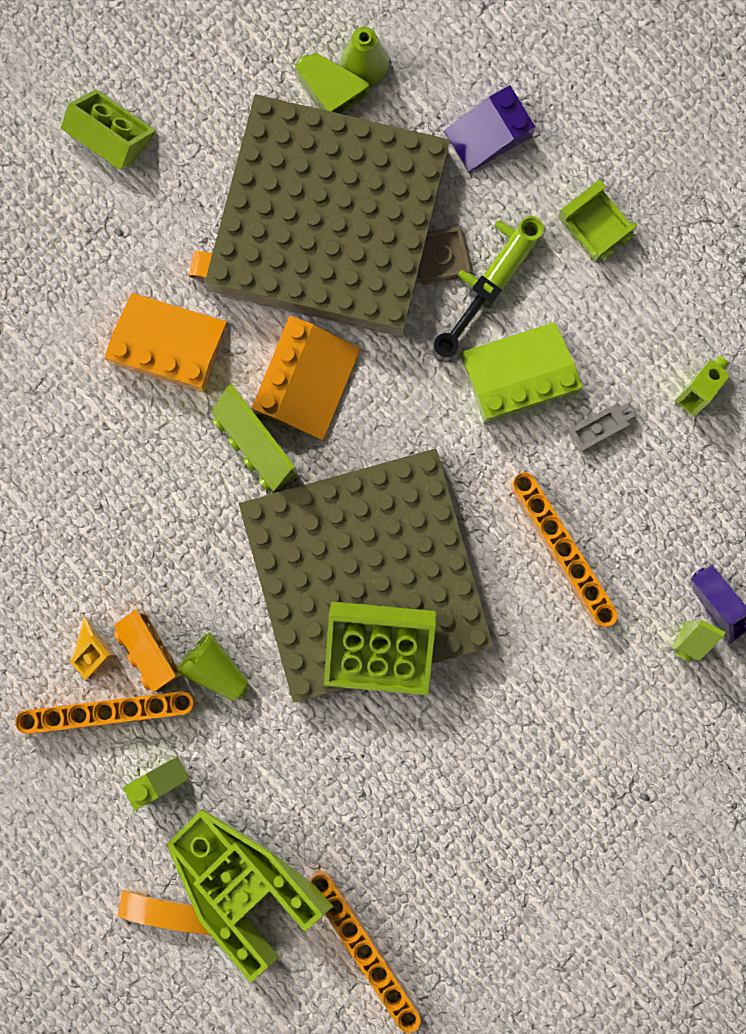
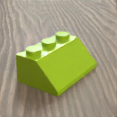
M97 89L68 104L60 127L71 138L78 140L87 146L90 151L100 155L112 166L120 170L136 160L156 131Z

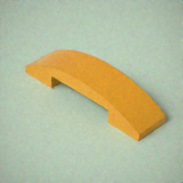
M122 890L117 917L169 930L210 935L199 922L192 904L149 897L148 894Z

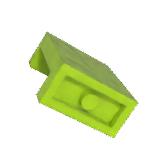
M601 179L563 207L558 215V218L595 262L600 258L606 260L616 251L614 247L619 243L625 245L634 238L635 234L633 232L638 226L635 222L631 224L604 192L606 185Z

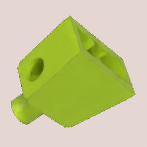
M718 356L714 361L709 360L696 373L675 399V402L692 416L698 414L710 403L730 375L726 371L730 366L729 362L721 356Z

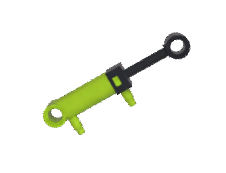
M535 216L525 217L521 220L516 230L506 223L497 220L494 226L507 236L509 240L485 273L477 279L464 270L459 272L458 276L472 287L469 295L474 300L450 333H442L436 337L432 352L437 360L448 362L456 356L459 349L458 338L481 306L484 305L488 309L491 308L507 283L539 242L544 231L543 223L539 218ZM524 228H533L536 232V235H526L524 232ZM442 342L449 343L452 346V351L448 353L442 352L439 349V344Z

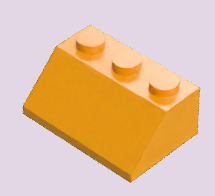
M135 609L114 625L116 630L114 636L120 646H126L129 652L126 656L132 667H138L143 675L139 678L146 690L151 689L152 692H157L182 677L177 672V665L144 610Z

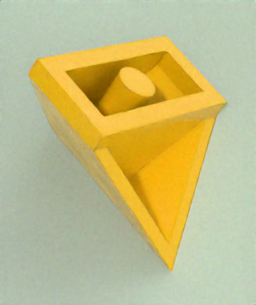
M84 616L74 655L69 662L82 678L86 680L116 656V654Z

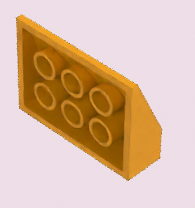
M131 293L111 335L104 359L111 365L205 393L227 321Z
M290 315L251 407L253 413L324 441L361 348L314 324Z

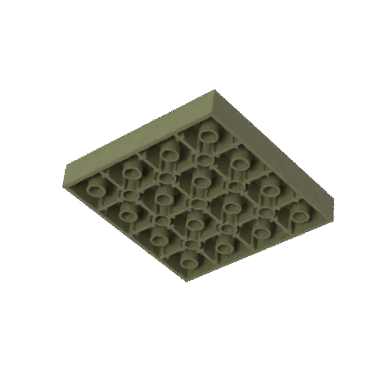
M255 94L205 279L207 291L403 337L448 154L450 139Z
M437 448L238 503L293 703L344 689L343 687L324 686L331 602L436 611L432 664L493 647Z

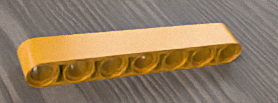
M527 472L519 473L511 483V490L592 622L598 627L612 626L618 618L616 608L535 478ZM519 479H525L529 482L530 488L528 491L518 489L517 481ZM538 500L542 503L543 510L541 513H535L531 510V501ZM545 522L555 524L556 533L554 535H549L544 531ZM560 543H564L569 547L570 553L567 557H562L558 554L557 547ZM573 565H578L582 568L583 575L580 579L572 576L571 568ZM587 587H593L596 590L597 595L593 601L588 600L584 595ZM602 608L607 609L610 613V619L606 623L601 622L598 617V613Z
M177 691L22 711L17 715L15 726L19 732L30 734L184 715L194 710L196 698L189 691ZM181 695L188 697L190 705L186 710L180 709L177 705V700ZM156 698L162 700L164 704V709L160 713H156L152 709V702ZM129 702H134L138 706V712L135 716L129 715L126 711V706ZM104 705H108L112 709V716L109 719H105L101 715V709ZM79 708L84 709L87 714L84 722H79L75 717V713ZM53 711L58 712L61 717L58 725H53L50 721V715ZM28 714L32 715L35 720V724L31 729L24 723L25 717Z
M326 871L315 872L310 882L314 884V881L318 878L326 879L329 884L328 888L319 891L329 902L338 900L343 905V909L340 912L329 910L325 914L397 1026L405 1033L415 1032L420 1026L418 1007L333 877ZM346 923H354L358 929L354 934H347L344 932L343 926ZM362 945H368L372 952L369 956H361L357 951L358 948ZM377 967L384 968L387 972L381 979H377L372 975V971ZM391 990H397L401 993V997L396 1001L389 1000L386 995ZM404 1013H413L416 1016L415 1020L411 1023L403 1022L401 1017Z

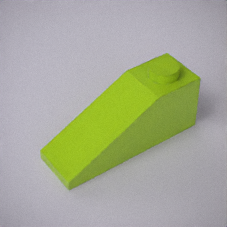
M703 620L685 621L671 649L677 651L676 656L690 663L691 660L700 661L724 637L726 632Z

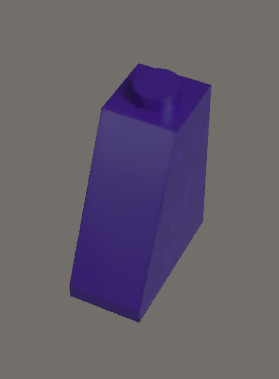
M713 565L706 569L701 568L695 572L691 578L692 590L717 627L726 632L724 637L731 644L746 633V605Z

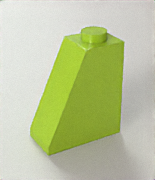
M316 52L311 55L302 56L295 65L297 78L321 110L342 114L370 95V85L367 81Z
M177 756L122 788L136 811L190 778Z

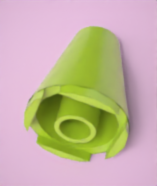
M360 27L353 32L340 57V66L364 79L372 86L378 84L389 69V56L375 31L369 27Z
M210 632L206 633L196 643L197 646L190 650L181 661L177 672L181 676L231 701L236 698L241 700L249 690L247 687L249 681L217 638Z

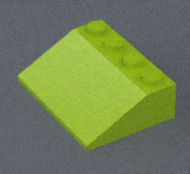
M555 322L460 352L483 424L577 394L583 388L575 363Z
M232 384L227 386L212 410L216 417L212 421L220 432L227 431L231 437L227 441L236 452L241 450L246 458L243 459V462L250 471L253 472L256 469L261 475L258 481L267 492L272 490L274 493H277L299 477L296 467Z
M331 602L324 686L428 695L436 611Z

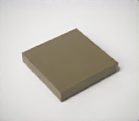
M461 225L428 232L419 269L423 285L460 278L458 274L461 270L472 274Z

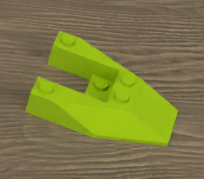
M201 809L166 844L199 922L250 983L280 958L245 916L258 902L271 892L304 932L317 923L333 907L314 884L272 851L204 809Z

